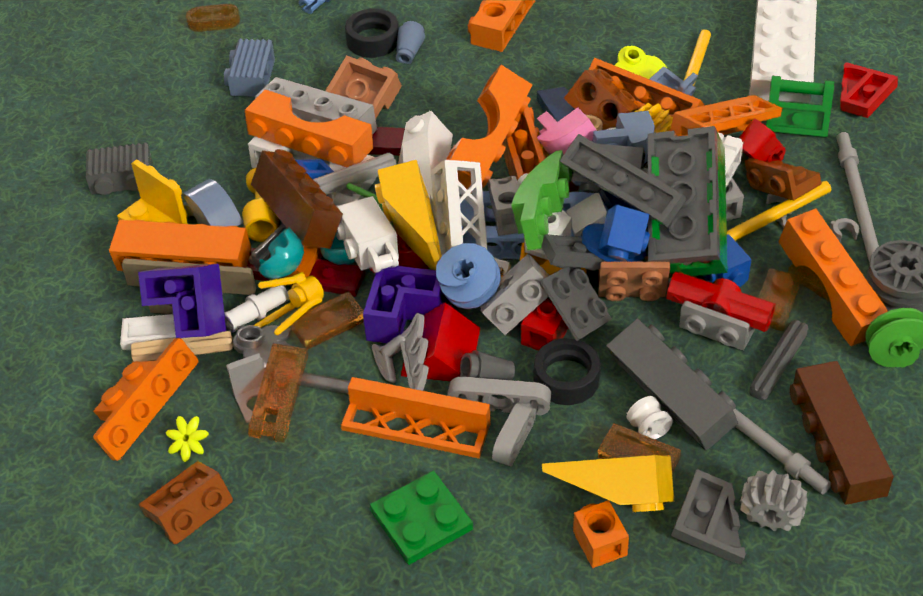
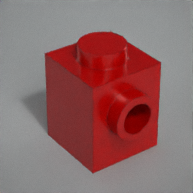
M546 298L524 318L521 323V345L539 351L545 344L552 340L562 339L569 328L551 299Z

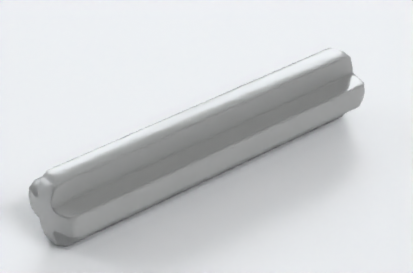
M386 153L315 178L313 181L317 182L321 190L328 195L347 188L346 185L348 183L356 185L378 177V169L397 164L393 155Z

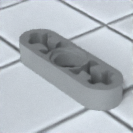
M456 377L449 383L447 396L490 404V411L503 409L502 412L511 413L515 404L520 403L535 408L536 415H544L550 409L551 390L546 385L536 382ZM491 395H502V396H505V397H507V398L498 399V398L493 397V396H491Z

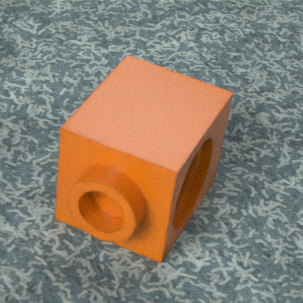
M609 500L599 504H588L579 511L574 512L573 532L592 568L628 555L629 535ZM601 530L605 533H595L593 531Z

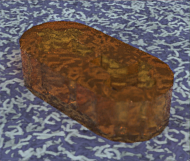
M233 4L200 6L192 8L186 13L188 27L195 32L230 29L240 23L238 7Z

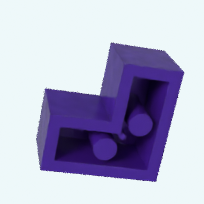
M219 264L158 268L138 272L142 306L172 304L176 338L206 337L226 331Z
M396 266L376 272L363 312L366 341L388 343L403 333L407 319L413 320L416 313L424 315L446 302L447 297L441 290L440 283L436 277V270Z

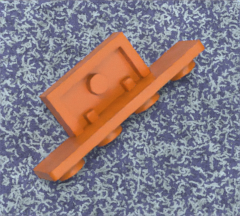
M175 338L156 361H135L129 364L123 370V377L117 384L109 388L102 395V401L95 408L94 413L105 422L97 430L93 438L112 460L118 461L198 364V358L182 338Z

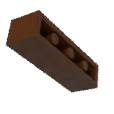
M277 149L275 152L262 150L251 182L253 188L286 228L290 227L298 236L303 246L331 249L343 213L333 203V199L327 196L321 190L320 185L313 181L306 173V169L296 162L291 153L281 149Z
M838 361L797 368L794 382L790 385V397L793 404L799 405L803 412L802 421L805 431L808 434L812 433L814 436L818 460L821 463L825 462L830 471L829 481L831 482L833 492L840 493L845 505L887 497L894 475Z

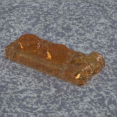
M273 343L249 423V437L261 438L264 435L273 437V441L285 443L290 419L308 359L307 349ZM266 415H277L276 422L265 421Z

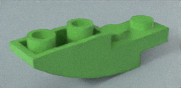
M562 150L555 151L539 163L527 175L514 195L511 206L518 234H524L527 250L541 249L544 235L549 233L548 217H552L554 212H562L564 199L569 198L568 182L572 181V170L560 162L563 157Z

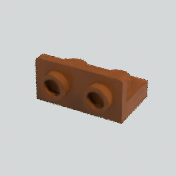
M753 158L745 160L746 176L750 186L762 192L794 201L822 184L819 172L805 169L802 166L785 164L779 160L764 162Z
M197 461L138 505L143 514L160 525L169 541L176 545L232 503L233 498L219 472Z

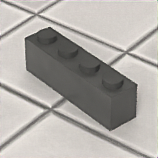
M637 318L608 343L606 347L613 360L650 396L656 397L661 407L705 451L708 450L738 424L734 413L735 403L723 391L717 394L710 387L712 383L699 368L693 371L686 364L688 362L687 358L677 347L673 346L670 349L663 343L665 338L655 326L651 324L646 327Z

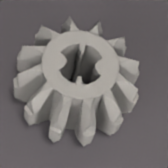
M774 470L770 474L757 471L756 475L748 477L747 482L744 484L740 500V510L747 514V520L758 522L760 528L767 526L773 531H776L777 528L790 531L792 526L800 525L801 519L804 518L808 501L807 491L801 488V481L789 479L788 474L779 475Z

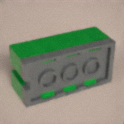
M715 126L688 129V135L677 136L675 131L649 133L648 174L682 193L687 200L668 227L649 217L648 261L670 262L669 278H672L675 272H681L690 276L728 273L725 147Z

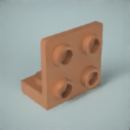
M648 256L644 258L646 262H601L600 269H598V297H606L611 301H620L626 297H640L644 301H654L660 297H666L670 262H649Z

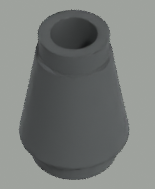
M477 350L465 353L460 363L461 377L512 380L515 373L513 361Z

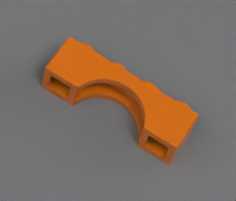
M500 65L489 77L477 100L488 120L486 137L476 140L461 138L450 150L446 160L479 162L482 188L485 187L488 179L493 174V171L489 169L492 162L497 163L505 151L506 147L502 145L505 137L510 138L518 125V122L515 120L517 114H522L531 100L527 95L532 84L503 65ZM457 170L459 182L468 189L471 186L470 171Z
M264 90L245 109L249 135L337 165L349 167L361 163L373 149L371 124L345 115L328 122H308L293 114L290 97L269 90Z
M816 208L787 219L778 241L795 267L806 266L820 278L831 302L832 322L847 343L852 347L866 341L865 332L870 323L879 315L888 312L887 308Z

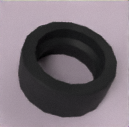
M377 8L364 9L352 14L347 19L345 25L346 42L349 50L358 56L366 58L381 57L393 52L397 48L398 20L391 12ZM372 28L387 31L382 35L374 37L359 35L360 32Z
M570 338L552 340L542 346L535 355L534 382L544 384L551 390V402L555 404L574 405L583 403L591 398L599 388L601 362L597 352L585 342ZM569 360L582 364L587 369L588 374L578 381L560 382L551 378L546 373L548 366L555 362Z

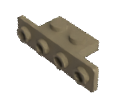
M124 259L122 269L128 285L140 286L138 272L207 264ZM219 266L222 295L223 293L255 294L256 284L251 268ZM172 304L149 306L150 313L173 314Z

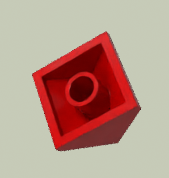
M446 302L424 314L422 337L428 340V348L423 365L428 366L427 379L451 381L456 377H461V359L465 353L477 350L480 335L479 326ZM403 363L401 376L407 377L405 364Z

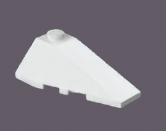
M429 111L423 115L414 116L406 122L398 164L417 160L434 216L431 169L443 160H446L451 150L453 134L432 111Z

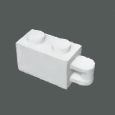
M373 196L337 206L343 213L337 229L336 237L338 240L343 239L349 259H355L361 270L372 268L375 273L388 267L398 266L397 233Z

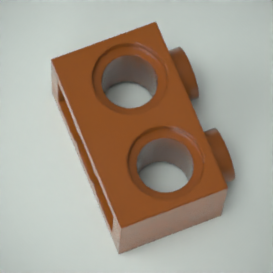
M602 69L585 70L564 97L574 109L578 107L585 115L599 118L603 123L602 130L616 127L617 117L615 119L611 113L613 104L616 105L618 113L635 112V110L639 109L634 103V97L626 90L617 88L612 83L613 78ZM592 84L596 88L595 98H592L590 94Z

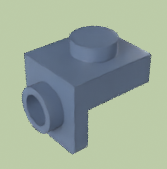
M663 66L650 80L692 96L696 90L693 84L698 75L693 72L683 81Z

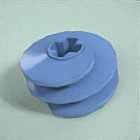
M463 243L450 248L442 255L436 265V277L442 292L452 304L459 308H477L487 303L496 294L501 282L500 268L493 255L485 247L475 243Z

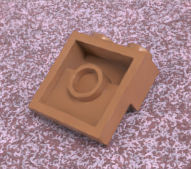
M346 55L326 92L372 104L376 119L382 108L389 109L402 85L398 79V74L388 67L379 68L364 58L359 57L355 59Z

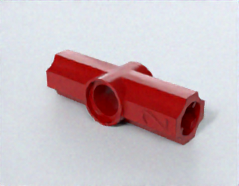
M675 272L667 290L666 299L680 304H683L684 301H689L747 322L750 325L749 327L763 332L769 329L776 308V303L742 293L735 282L724 278L717 279L711 283L681 272Z

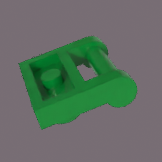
M772 75L769 102L783 109L781 117L766 120V126L773 132L828 137L834 81L825 80L824 83L784 80L781 79V76ZM790 92L822 95V104L780 101L779 93Z

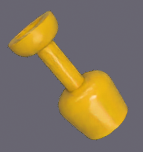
M254 168L246 175V185L255 194V199L245 205L242 217L248 237L255 241L264 242L279 227L280 219L251 185L256 170Z

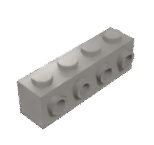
M275 77L255 96L256 99L264 90H269L290 97L293 114L308 122H328L345 115L371 124L372 134L377 130L372 104Z

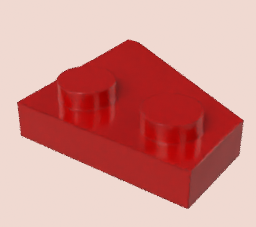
M846 62L842 78L840 110L868 118L897 88L898 76Z

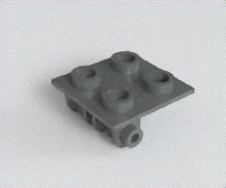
M563 268L540 281L576 341L612 320L607 312L605 303L597 296L589 283L587 274L581 268Z

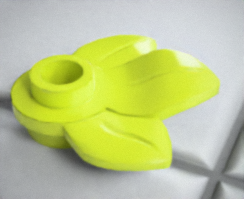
M636 46L623 47L618 53V62L614 65L647 79H650L663 66L666 67L662 60L655 56L646 55L642 49Z

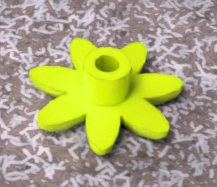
M178 416L176 419L178 430L166 431V435L169 438L176 440L169 447L168 453L174 454L181 450V458L186 462L190 458L191 450L199 455L204 453V449L198 441L206 438L209 432L197 430L199 425L198 416L193 417L188 425L183 417Z

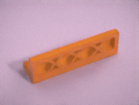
M756 95L674 112L670 131H675L677 136L688 135V129L715 126L718 133L727 135L744 131L753 118L764 121L781 117L783 108Z
M355 377L351 378L348 385L350 404L341 424L343 431L480 458L491 425L490 404ZM357 409L372 412L376 418L365 424L352 422ZM395 418L406 419L410 426L396 431L391 430L386 422ZM432 424L440 426L444 433L431 438L424 436L420 429ZM465 431L478 434L474 446L460 444L454 436Z

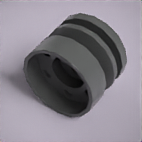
M906 240L886 242L877 247L870 257L866 280L888 311L899 308H914L923 312V245L920 243Z

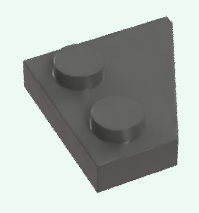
M697 469L671 536L725 560L741 565L746 552L745 547H741L738 534L740 521L738 512L734 508L735 496L733 485Z

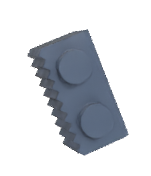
M240 38L236 49L230 51V68H226L224 71V84L229 86L231 96L255 97L269 84L275 62L273 45L270 39L267 41L262 39L260 41L259 39L242 40Z

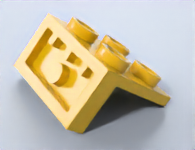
M137 159L133 161L131 165L141 198L118 214V221L142 220L147 222L188 224V215L183 206L180 186L174 180H168L160 175L154 167L147 166Z

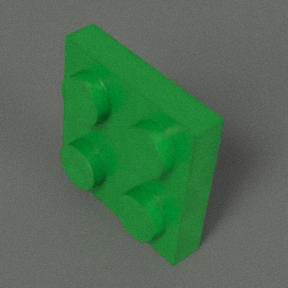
M434 470L370 504L372 514L408 565L473 530L472 520Z

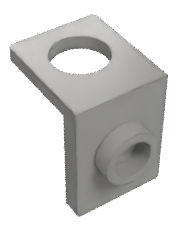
M260 353L226 365L234 397L246 423L279 411V407L267 383ZM255 396H262L267 399V405L262 410L252 411L247 407L249 399Z

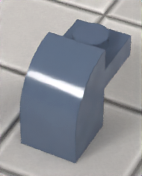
M648 111L618 113L616 129L593 131L592 142L642 147L645 151V164L648 161V134L654 133L655 125Z
M207 179L182 194L186 200L183 206L187 212V217L194 216L198 224L227 227L238 226L243 223L231 198L212 179Z

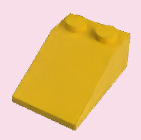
M417 160L378 169L380 183L375 184V191L379 204H382L385 216L389 222H393L397 234L431 270H436V265L442 257L430 198Z
M649 455L542 464L543 472L616 504H632L633 512L664 510L663 502H674L671 456Z

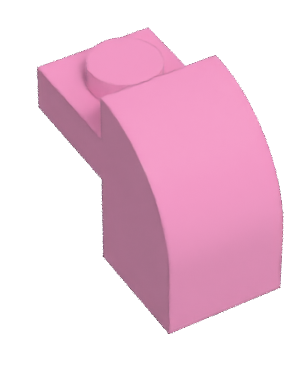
M578 107L558 122L547 111L537 118L543 127L539 131L541 135L537 138L549 155L559 150H562L564 155L578 134L592 141L593 131H597L590 119Z

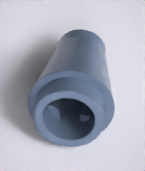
M407 21L399 27L396 60L399 63L411 64L425 40L424 28L421 24Z

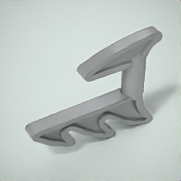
M416 313L409 327L384 346L372 345L375 361L386 381L396 382L392 356L402 350L409 387L411 389L424 390L429 369L428 366L423 365L428 348V340L422 337L424 315Z

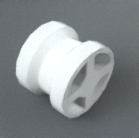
M647 396L638 400L627 413L628 421L632 426L639 428L638 434L645 442H650L665 435L673 423L671 416L667 412L660 410L661 404L653 396Z

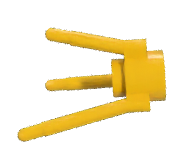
M303 272L292 277L260 282L258 284L260 289L293 285L288 291L290 303L263 318L254 326L262 328L292 309L299 308L274 330L275 335H280L313 306L322 302L324 292L320 282L314 276L305 277Z

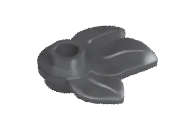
M247 325L238 329L233 339L234 349L242 353L244 358L260 353L264 370L271 369L273 363L277 365L288 364L299 357V352L285 341L291 334L290 328L284 330L280 335H275L274 330L278 326L271 325L261 329L258 326Z

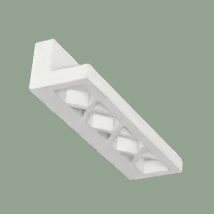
M443 160L431 169L434 221L441 253L443 255L450 248L463 244V235L466 231L476 239L477 245L487 249L480 163ZM457 170L470 171L471 186L468 189L459 182ZM464 199L474 209V217L470 221L460 210V203Z

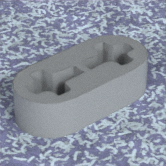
M520 403L515 404L496 439L492 453L493 461L508 466L513 465L533 427L536 416L535 408Z

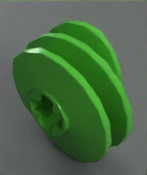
M899 308L879 315L872 321L865 332L866 343L872 360L884 367H906L912 365L918 359L920 350L923 349V312L914 308Z

